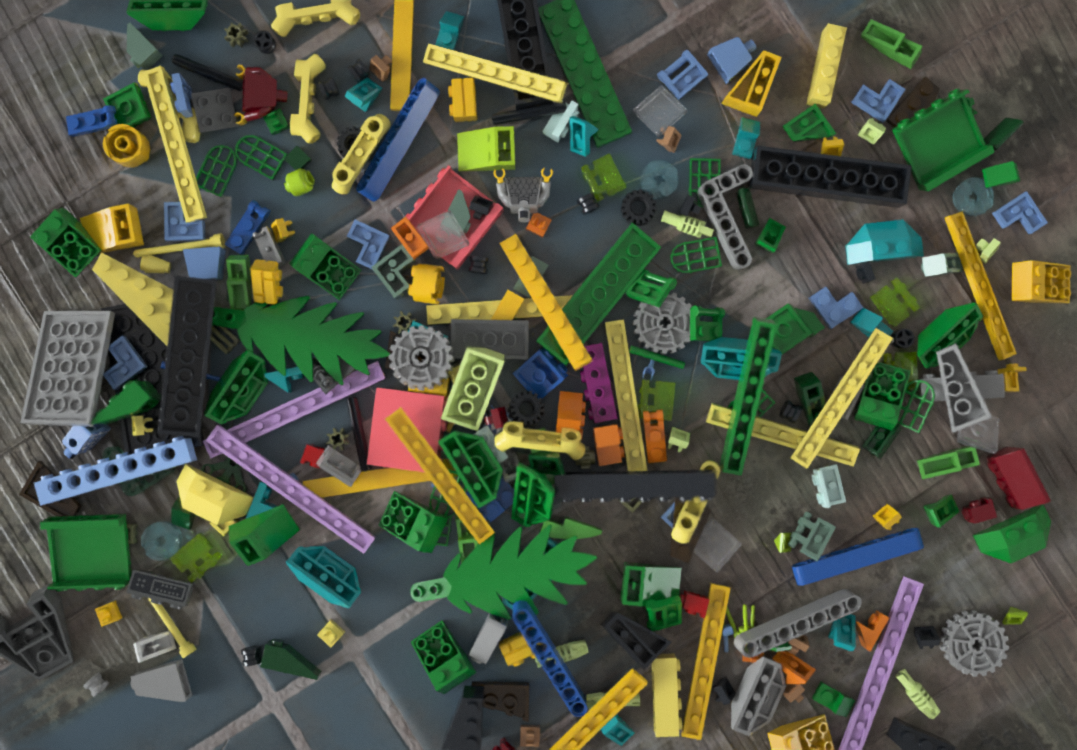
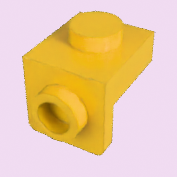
M1017 363L1006 364V368L998 369V374H1004L1005 392H1019L1018 372L1027 371L1026 367H1019Z

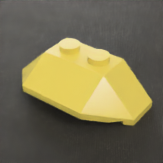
M185 464L177 479L182 508L216 525L246 516L254 499L253 496L188 464Z

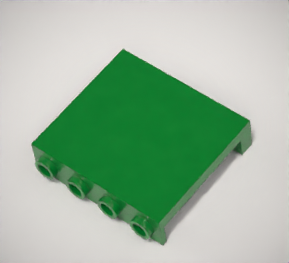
M959 88L952 90L948 93V97L935 100L931 103V107L915 112L914 117L897 123L898 126L892 129L907 165H912V176L918 189L928 192L995 152L992 145L985 144L965 97L969 90H960Z
M126 514L50 516L40 522V529L47 530L53 581L47 587L48 590L56 589L57 592L68 589L82 591L87 588L103 590L108 587L118 590L125 588L129 584L132 570Z

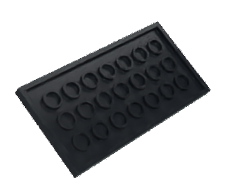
M126 304L101 308V311H112L115 313L109 345L121 336H126L148 366L130 381H149L162 395L165 369H161L162 361L166 362L167 346ZM108 350L110 365L113 367L118 362ZM124 385L115 390V395H119L124 390ZM161 401L151 411L136 415L143 416V419L152 418V421L145 423L147 429L153 428L152 432H144V435L133 436L131 417L120 420L125 452H128V455L134 454L135 449L146 447L148 450L154 448L153 444L163 441L169 444L172 443L173 438L182 436L158 434ZM202 426L200 427L199 437L184 436V439H192L194 447L204 446Z

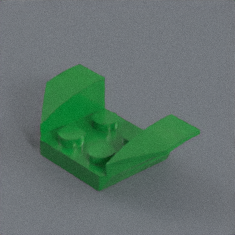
M789 303L766 318L773 320L777 324L772 348L782 352V355L806 338L813 337L825 328L813 312L794 308Z

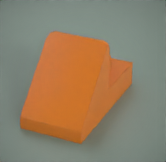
M404 217L391 227V230L414 260L429 249V246L407 217Z
M876 610L870 616L868 626L856 621V630L861 646L871 652L889 617Z
M787 650L777 652L772 658L773 661L782 665V671L787 674L786 684H806L816 671V669Z

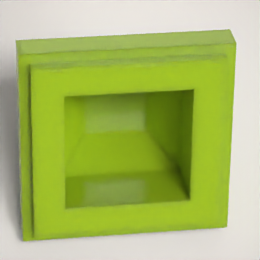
M791 532L780 533L774 540L779 552L791 551V547L788 546Z
M1010 607L1002 624H1022L1028 616V612Z

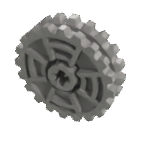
M674 292L671 295L668 294L660 308L643 302L639 304V311L636 310L634 313L636 320L632 321V325L636 326L633 332L634 335L639 336L637 341L639 343L643 342L645 349L651 348L652 352L655 353L660 351L661 355L667 354V351L672 354L676 352V348L681 350L685 347L684 343L690 342V308L692 305L690 303L686 304L683 296L678 298L677 293ZM663 319H666L665 322L668 321L669 323L665 328L662 327L663 324L660 325Z
M422 325L419 326V329L413 326L410 327L409 332L402 331V337H396L394 339L396 344L390 347L393 351L389 355V359L392 361L390 369L395 371L393 375L400 379L399 382L405 386L408 384V387L413 390L416 387L420 391H424L425 387L432 390L435 384L438 386L442 385L441 380L449 378L447 373L453 370L451 363L455 362V358L451 355L454 351L451 346H448L450 344L446 337L443 338L444 335L440 331L435 333L434 328L429 327L426 329ZM421 354L426 357L423 363L418 360Z
M966 610L961 611V615L954 614L952 621L949 619L946 621L947 627H942L941 630L944 634L940 636V641L943 642L940 649L945 651L943 656L946 660H949L950 665L966 675L971 673L974 677H977L978 673L982 676H987L988 671L994 673L996 666L1001 667L1003 665L1001 660L1007 658L1005 651L1009 650V646L1006 645V641L1009 639L1007 635L1003 634L1006 630L1004 627L999 626L1000 622L983 612L977 613L976 610H971L970 613Z

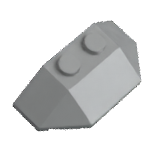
M763 656L747 667L731 705L732 730L750 736L754 731L761 729L771 721L786 688L780 663Z

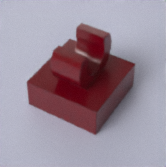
M505 407L492 409V416L485 417L486 425L494 423L495 429L504 427L508 422Z

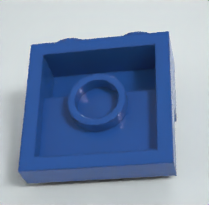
M542 347L512 374L527 391H532V394L537 393L538 398H543L568 376L566 373L568 370L564 364H558L554 356Z
M503 475L501 476L496 499L480 508L478 507L481 515L490 523L513 504L514 488L509 482L505 481ZM467 491L466 494L468 495L469 499L472 501L474 505L477 506L471 494L469 493V491Z

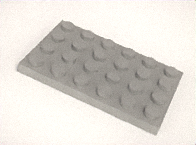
M44 311L20 423L27 425L94 426L91 421L95 418L115 317L114 312Z

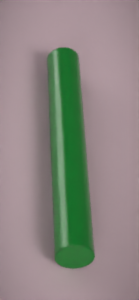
M631 345L629 353L683 369L685 366L684 361Z

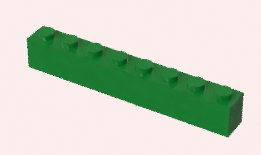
M753 317L720 461V467L724 473L742 476L777 327L773 320Z

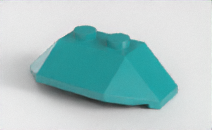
M904 220L866 223L845 246L847 265L861 264L868 261L870 263L924 256L922 237Z
M720 337L704 343L701 363L716 378L739 380L748 340ZM774 348L771 349L765 377L772 372H777L779 369L782 352Z
M325 546L298 547L286 561V564L299 581L332 604L349 609L361 593L356 568Z

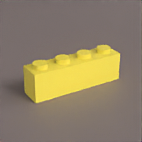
M828 23L822 31L806 105L812 106L816 104L819 108L825 109L831 102L847 27Z
M674 653L660 654L651 663L654 733L656 737L679 736V730H682V718L679 717L678 710H682L681 698H678V691H681V681L677 679V671H680V660L676 658Z

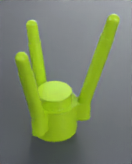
M745 604L743 605L744 626L738 627L739 630H737L727 606L726 615L733 629L734 638L740 633L754 628L755 605L751 606L750 626H748L747 607Z

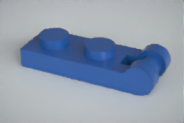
M104 106L101 109L66 116L68 135L75 137L110 129L112 126L117 125L118 122L114 116L116 114L115 106Z
M252 200L225 245L243 255L254 239L252 233H258L269 216L270 210L266 207L262 208L257 201ZM255 212L259 214L257 219L252 217Z

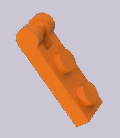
M660 409L650 413L649 411H643L648 463L666 462L663 410ZM650 420H657V423L650 424Z

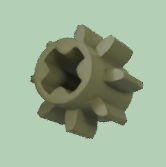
M231 23L228 29H224L227 32V36L224 39L230 42L233 48L236 45L243 48V44L249 42L246 38L249 32L247 29H243L241 23L238 26Z
M400 311L401 316L393 317L397 320L393 327L400 328L398 330L399 334L403 330L408 332L412 322L417 321V319L410 318L412 313L409 312L406 316ZM404 318L409 321L406 328L400 325V323H403Z
M333 428L334 433L327 434L330 437V441L326 444H332V448L335 450L339 446L342 451L344 450V444H350L347 441V437L351 435L344 433L345 428L340 429V432H338L337 428ZM341 435L340 439H342V442L337 443L335 436Z
M585 446L584 456L575 460V464L581 465V469H590V464H595L594 450H589V446Z

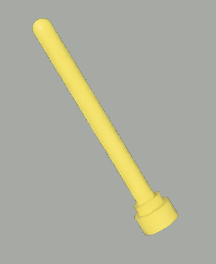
M222 233L214 234L213 237L206 240L138 249L133 252V255L135 257H142L148 254L157 255L183 251V249L221 247L224 249L226 246L225 238Z
M151 603L179 644V653L184 659L197 650L193 643L185 640L163 605Z

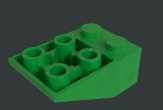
M65 208L55 209L30 236L33 241L75 278L102 251L82 224Z
M312 233L289 263L294 269L338 300L342 298L362 270Z
M877 362L865 380V386L861 392L854 419L893 430L897 425L911 371Z
M129 381L124 385V390L119 395L117 394L109 400V405L105 409L102 408L96 412L95 418L91 423L109 424L149 412L161 401L162 395L149 381Z
M394 491L378 526L415 550L432 553L448 518L434 509Z
M284 504L230 525L229 543L244 563L250 566L269 557L294 536L300 528Z
M624 562L621 590L622 605L646 606L648 600L659 601L670 596L679 595L682 568Z
M443 620L411 641L435 690L445 695L476 673L469 658Z

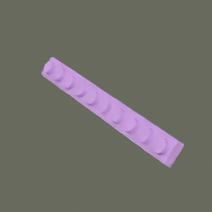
M379 361L368 365L370 375L357 370L343 380V386L338 384L326 395L321 388H317L227 431L244 443H247L387 378ZM206 440L203 441L210 459L223 454Z
M217 425L206 439L209 444L363 554L376 538V536L222 426Z
M903 576L888 616L889 620L881 634L838 750L863 749L924 586L923 583Z

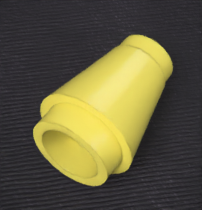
M149 254L147 256L143 255L140 270L145 271V273H170L171 262Z

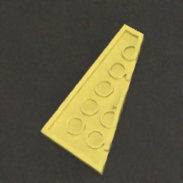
M101 253L92 270L167 346L173 289Z

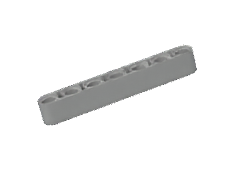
M841 589L740 633L734 639V646L745 657H754L856 612L861 607L862 600L850 590Z

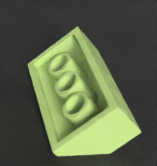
M467 347L441 416L442 420L475 431L479 430L505 362L504 354L487 348Z

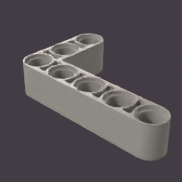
M740 165L706 181L699 187L697 192L730 265L736 270L748 267L751 264L752 257L722 194L745 184L752 178L753 171L748 165ZM739 171L744 172L745 179L739 177ZM722 179L728 181V187L722 185ZM704 187H709L712 191V194L707 195L704 191ZM713 204H716V205L719 206V208H720V212H719V213H716V212L713 210V208H712ZM722 221L728 224L727 230L722 229ZM730 238L736 241L735 248L730 246ZM738 256H742L744 258L743 265L738 263Z

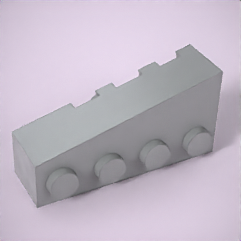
M953 344L937 351L952 433L991 418L992 416L957 345Z
M997 370L985 371V375H977V372H970L983 399L1005 398L1004 374H998ZM935 374L923 375V379H918L927 381L932 385L936 395L935 401H946L942 378H936ZM921 382L919 385V396L921 397L928 386L925 383ZM931 389L929 390V392H928V394H927V396H926V398H925V399H928V400H930V401L932 400V391H931Z

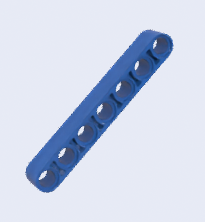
M421 78L416 83L357 185V192L372 202L377 201L383 193L440 94V90L426 78Z
M910 528L822 555L818 561L809 559L796 563L791 567L797 585L802 586L924 548L919 528Z
M524 600L516 601L513 604L512 612L513 620L571 714L576 717L585 715L587 712L585 694L530 605ZM520 611L526 612L524 614H518V612Z

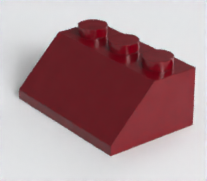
M1006 446L986 457L988 467L995 473L997 477L996 482L1006 494L1005 499L1009 506L1022 510L1051 501L1024 448Z

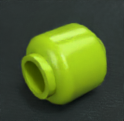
M300 168L286 175L284 186L287 192L292 193L294 196H301L312 191L315 181L310 171Z

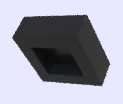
M869 261L856 266V275L863 284L876 279Z

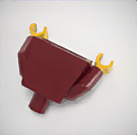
M242 65L237 66L242 71V73H236V75L243 80L242 112L245 113H235L234 116L241 117L239 122H235L236 124L245 125L247 121L258 120L275 109L276 101L287 102L288 92L277 90V80L272 78V75L261 67L245 68Z

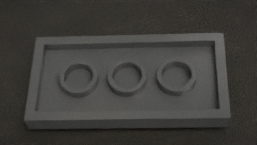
M451 319V347L454 351L451 355L454 358H463L467 347H475L504 354L505 359H528L529 320Z

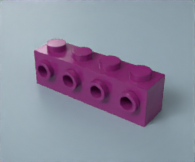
M599 343L585 346L592 362L582 367L583 371H580L581 381L586 383L587 389L584 390L585 400L590 402L591 408L587 409L589 420L599 423L617 419L603 345Z

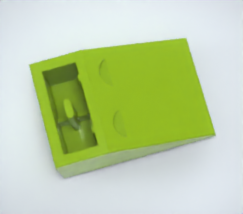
M514 126L490 127L457 133L459 172L502 170V168L504 170H516Z

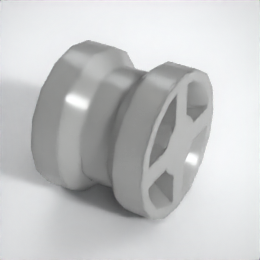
M98 672L83 687L89 689L91 695L96 697L110 683L107 680H103L102 675Z

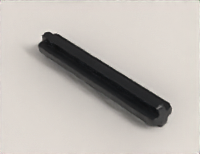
M173 55L172 63L235 90H243L242 80L181 55Z
M562 101L561 103L556 102L496 113L492 115V122L494 125L564 113L567 109L566 103Z
M349 397L346 399L360 468L362 472L369 471L372 467L367 465L368 448L357 397Z

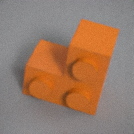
M560 391L555 432L561 433L562 427L575 429L580 432L582 440L583 429L580 427H584L585 415H582V413H585L586 401H582L583 393Z
M617 424L592 427L598 465L622 463V458L625 457L623 446H619L620 440L623 439L622 429Z

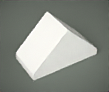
M170 631L143 637L133 643L138 663L177 649L174 637Z

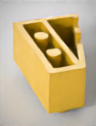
M763 50L721 104L757 117L762 111L782 57Z

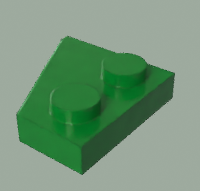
M816 104L783 125V129L792 142L829 138L836 134Z

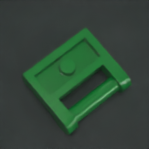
M644 269L628 288L626 295L629 298L660 308L671 289L673 290L676 287L677 279L662 277ZM650 280L662 284L663 287L646 281Z
M696 305L692 306L690 309V341L710 342L722 337V318L725 316V310L720 307L709 309ZM700 316H713V322L700 321Z
M679 595L670 596L659 601L651 599L646 602L649 619L647 621V628L649 630L657 631L682 624V601ZM657 611H661L660 620H656Z

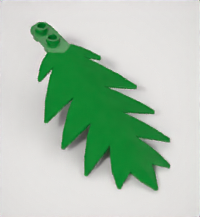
M309 296L290 299L264 308L267 305L266 302H256L245 308L244 311L214 307L213 326L237 329L242 344L252 353H254L253 339L255 345L270 364L283 376H286L285 347L300 371L311 383L314 382L313 352L319 363L341 386L344 383L338 356L354 369L370 375L365 359H379L389 357L390 355L381 346L371 342L382 333L381 330L365 329L346 332L364 315L363 312L349 314L322 324L337 305L336 302L322 305L296 316L310 299Z
M548 525L519 556L522 527H518L496 553L492 562L495 533L481 544H478L462 562L460 567L461 553H458L449 563L443 578L415 583L411 587L410 594L416 602L447 597L453 605L470 614L472 610L466 603L467 601L493 615L510 620L512 617L499 595L512 603L519 600L526 601L535 614H539V611L525 588L549 600L566 605L568 602L550 580L570 585H586L587 582L576 571L589 565L597 559V556L582 552H572L578 538L577 536L562 541L545 554L552 525Z

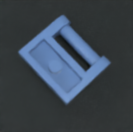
M685 50L679 59L664 71L661 70L657 77L679 101L708 77L709 74L688 50ZM688 62L690 64L673 80L669 78L684 63Z

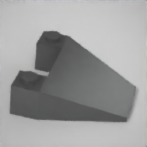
M50 584L32 593L26 603L33 612L30 616L10 625L0 613V656L39 681L74 661L62 598L55 589H47Z

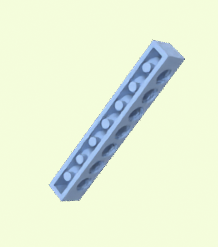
M184 436L173 438L172 443L169 444L163 441L153 444L154 448L148 450L146 447L135 449V453L128 455V452L118 454L114 460L109 458L98 460L97 465L91 466V463L78 466L79 470L72 471V469L63 470L56 477L53 474L41 477L42 481L34 483L40 505L50 504L197 461L192 439H184ZM171 448L175 451L174 458H171L169 455ZM152 454L156 456L155 463H152L150 460ZM134 459L137 461L136 469H134L132 466V461ZM115 465L119 469L118 474H115L113 471ZM96 470L100 474L99 479H96L95 477ZM77 476L81 479L80 485L76 482ZM58 482L62 484L61 490L58 488Z

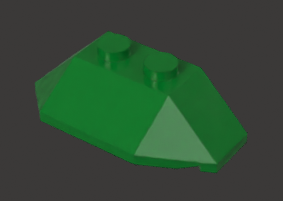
M130 0L126 12L127 15L153 31L191 30L205 14L208 0Z
M973 302L946 309L918 335L917 355L926 369L939 366L937 351L956 344L958 349H960L971 339L978 326V322L983 318L976 303Z
M246 350L232 360L212 390L204 416L222 425L227 421L247 415L268 384V379L265 378V373H267L265 360L249 350Z
M454 431L440 439L438 443L477 506L480 508L496 499L503 468L484 437Z
M520 463L517 465L511 519L527 528L551 518L555 490L546 475Z
M1044 504L982 530L974 534L973 537L981 553L1012 564L1046 548L1051 519Z

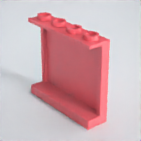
M448 165L446 169L443 168L438 173L437 181L427 187L425 191L427 194L423 199L419 198L416 201L413 212L411 214L408 213L405 217L416 228L429 246V249L458 270L503 213L504 208L500 204L493 202L488 215L483 214L480 220L473 218L475 211L469 209L475 195L490 201L492 200L454 172ZM458 189L463 192L471 216L469 219L471 226L467 234L462 233L461 237L440 227Z
M376 388L367 465L424 472L385 420V418L400 407L443 463V458H441V450L443 449L438 441L443 438L444 431L447 430L448 421L441 419L448 396Z

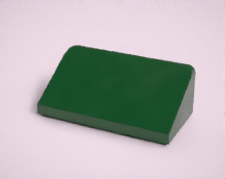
M1004 118L984 138L985 144L992 145L994 151L997 150L1024 122L1019 119Z
M741 188L736 192L745 228L758 226L759 221L750 189Z
M897 424L893 430L876 426L862 445V448L876 458L881 459L902 430L901 426Z

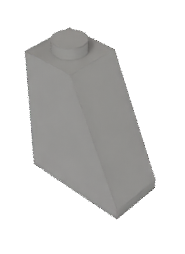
M491 613L488 614L469 652V656H471L474 662L478 664L487 663L507 627L508 619Z
M182 659L138 671L131 676V688L135 690L136 696L185 702L193 696Z

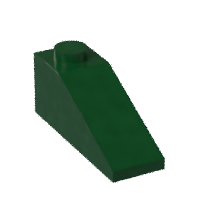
M813 372L794 378L797 394L809 428L826 404L821 381Z
M272 639L265 644L261 668L314 680L321 676L322 671L292 646L283 643V640Z

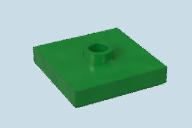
M134 82L103 98L106 106H115L116 114L114 116L118 124L136 127L151 119L138 83Z

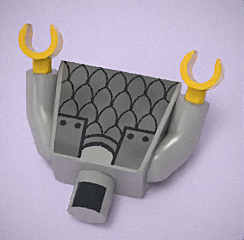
M544 167L541 171L542 177H505V170L503 168L502 176L498 177L496 176V170H494L493 174L498 180L496 182L498 197L505 207L510 208L512 214H518V221L529 222L530 213H537L538 207H542L549 198L551 187L549 179L553 175L552 168L550 176H546L544 174Z

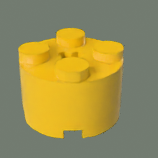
M117 124L108 130V134L103 139V149L112 160L130 168L137 167L148 161L150 144L143 133L126 124Z
M421 263L413 265L411 271L413 283L409 286V296H413L415 302L438 305L440 302L437 299H442L445 285V277H441L444 267Z

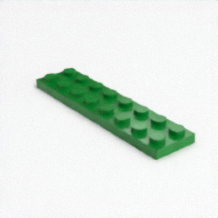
M555 0L539 7L540 20L583 118L598 128V131L592 135L596 147H602L632 134V129L575 0Z
M634 223L629 225L562 308L582 344L587 341L661 249L660 245ZM547 326L536 342L566 366L570 361L551 329Z

